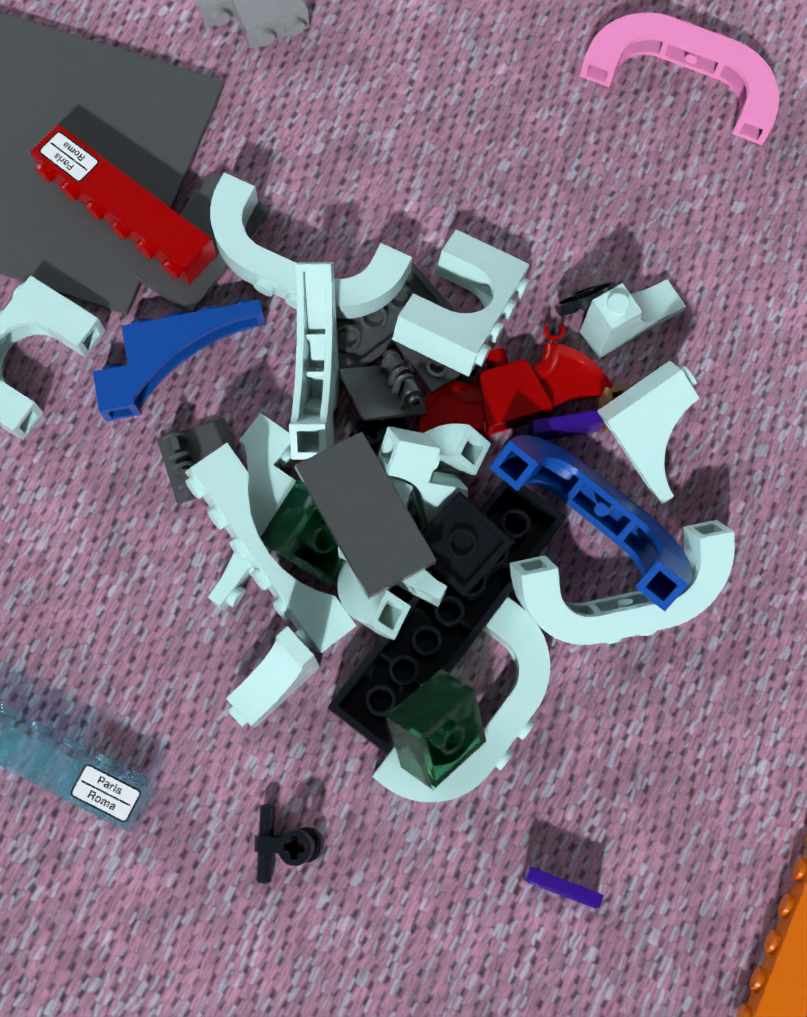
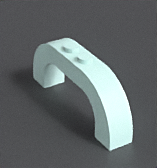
M224 172L216 186L210 207L211 225L223 260L236 275L254 285L258 292L266 296L277 295L285 299L289 306L297 309L295 264L297 263L257 245L248 237L245 232L246 225L258 203L256 188L254 185ZM380 243L372 261L365 270L350 278H334L336 318L351 319L366 316L387 305L396 297L411 272L412 257Z
M445 424L425 432L441 448L439 465L436 470H433L438 472L476 475L491 445L488 440L468 424ZM413 493L407 508L412 518L416 512ZM341 559L337 587L339 599L344 610L351 617L377 634L395 640L411 606L388 590L368 599L348 562Z
M718 520L683 527L684 552L690 561L693 577L689 585L666 611H663L640 591L583 603L564 601L560 592L558 567L545 555L510 562L512 585L518 601L533 620L549 635L563 642L578 645L613 644L620 642L622 638L630 636H649L656 633L657 630L678 626L693 619L717 598L726 584L732 569L735 553L734 531Z
M507 597L483 631L503 645L513 659L516 674L510 694L465 755L458 762L450 766L431 768L421 765L395 746L372 776L391 792L409 800L429 803L460 797L482 783L494 767L501 771L514 753L509 747L516 737L524 740L536 722L531 717L541 704L549 684L550 654L545 637L538 624L526 610L509 597Z

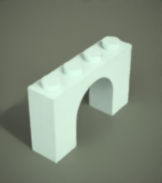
M455 230L442 249L435 274L474 293L483 303L484 309L474 313L453 312L413 293L398 315L392 340L469 377L476 364L479 366L484 364L491 349L488 346L489 341L496 343L504 327V323H501L502 319L509 321L517 305V301L514 300L515 297L520 299L523 297L530 282L529 279L525 278L530 264L461 231Z
M31 275L25 283L20 284L15 289L12 300L4 310L0 311V426L21 440H24L44 412L34 401L5 383L2 365L8 350L25 337L46 335L57 339L83 357H86L106 331L96 316Z

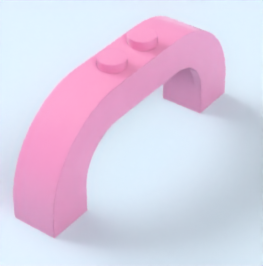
M651 12L634 13L618 18L606 25L592 40L583 60L580 77L610 88L617 69L625 60L636 55L657 56L721 80L733 89L739 100L740 111L732 134L763 145L770 133L779 109L778 84L766 61L747 45L728 38L719 32H712L696 26L692 22Z

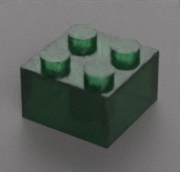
M297 479L260 539L264 546L331 587L345 565L346 560L338 556V545L303 482Z
M442 669L425 681L420 688L401 704H398L386 716L401 768L432 790L487 742L475 690Z

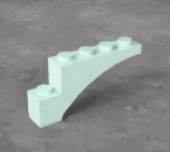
M298 262L295 264L297 346L291 422L289 424L291 460H306L335 445L333 412L341 400L338 372L334 262Z
M260 413L240 438L239 442L247 455L249 473L248 495L251 515L257 533L269 553L273 547L275 549L281 547L289 535V531L286 529L294 519L299 521L303 518L311 503L308 502L310 495L306 487L280 470L282 466L288 468L294 461L291 460L290 433ZM234 552L221 579L208 598L223 611L229 605L231 607L236 606L245 594L246 589L243 586L252 576L251 572L254 571L246 558L241 560Z

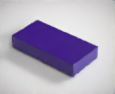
M599 409L536 419L531 424L529 434L545 440L599 432L604 421L597 412Z
M526 865L522 876L527 883L595 909L600 908L604 897L601 893Z

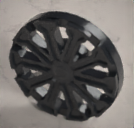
M612 281L601 285H594L563 299L554 305L558 316L569 315L580 309L589 308L593 299L615 288L617 283Z

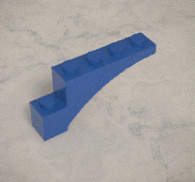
M240 299L235 301L233 305L222 307L208 305L196 312H172L164 318L154 320L140 318L133 320L131 324L122 325L128 365L109 364L104 366L102 370L93 371L98 408L101 415L106 421L141 415L140 408L160 382L185 360L222 338L243 330L266 325L260 299L254 301L252 299Z

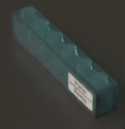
M0 702L1 767L128 832L137 830L157 792V789L149 785L150 777L133 769L130 770L129 774H126L116 769L118 761L100 752L94 758L83 752L85 744L66 735L61 741L50 735L53 728L35 719H32L30 724L17 718L20 714L18 710Z

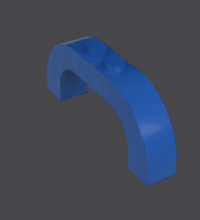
M518 435L509 440L489 467L516 491H519L525 485H536L555 494L621 547L632 558L640 571L641 578L635 588L663 611L669 608L691 582L693 571L690 561L672 535L656 519L598 472L562 447L539 437Z

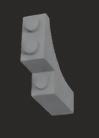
M193 0L206 29L212 26H223L229 20L236 18L249 49L258 46L266 47L273 43L274 40L288 35L296 36L303 32L304 29L310 28L308 8L304 0Z

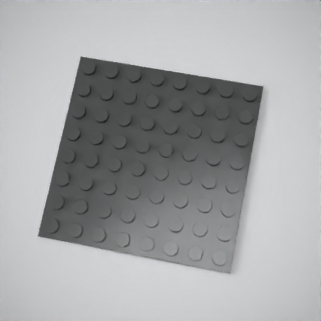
M0 12V274L22 282H26L31 275L59 294L128 316L141 285V282L135 279V273L146 260V257L137 250L135 243L129 238L126 240L119 238L112 231L107 221L104 219L98 221L93 218L85 209V205L78 199L76 202L68 199L62 193L57 183L54 181L48 183L42 179L34 169L37 165L30 151L59 124L173 209L224 87V81Z

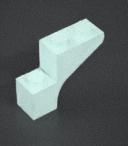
M388 426L378 460L388 475L411 482L420 532H422L459 491L468 498V488L454 474L433 471L439 465L441 448L428 434Z

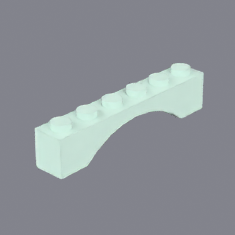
M228 443L185 472L189 477L185 482L190 491L197 499L204 498L211 508L207 513L218 529H226L233 539L229 544L235 554L241 560L246 558L254 568L251 575L263 591L267 588L276 599L272 603L275 610L285 621L291 620L297 629L294 634L308 649L311 648L313 652L322 653L356 627V624L344 610L336 596L317 591L299 582L282 569L268 553L257 533L251 515L248 495L249 473Z

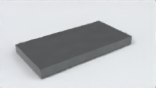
M215 173L210 175L180 215L212 239L217 254L216 258L190 285L180 277L176 280L169 276L161 267L162 263L155 257L151 260L146 258L135 273L136 280L188 313L198 310L229 268L218 250L211 225V201L216 186L221 179ZM259 201L246 225L245 232L249 238L253 236L269 214V207Z
M413 262L411 272L402 289L383 308L358 318H336L339 369L371 366L383 357L386 351L397 346L392 340L397 318L413 293L441 307L448 303ZM339 374L340 386L342 388L345 384Z
M363 432L295 465L299 477L368 599L436 564V558Z

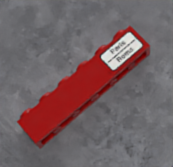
M57 124L30 151L37 165L34 169L42 179L48 183L52 181L57 183L62 193L73 202H76L78 199L85 205L84 207L87 212L96 220L101 221L104 219L107 221L112 231L122 240L129 238L133 241L137 250L149 260L155 257L162 263L161 267L173 279L177 280L180 277L190 285L216 258L215 247L209 236L61 125Z

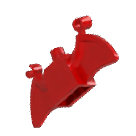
M547 322L542 332L548 343L544 344L543 354L539 361L531 366L524 359L509 363L504 348L489 351V357L486 359L489 370L479 373L477 382L464 383L453 379L433 393L431 391L428 393L424 401L428 414L420 415L419 432L425 433L435 427L455 423L468 424L477 432L485 431L486 436H490L532 423L536 419L548 418L552 410L570 400L600 398L605 388L611 389L613 385L605 373L586 355L569 346L558 344V340L565 332V327L562 323L559 325V335L551 336L548 332L549 322Z

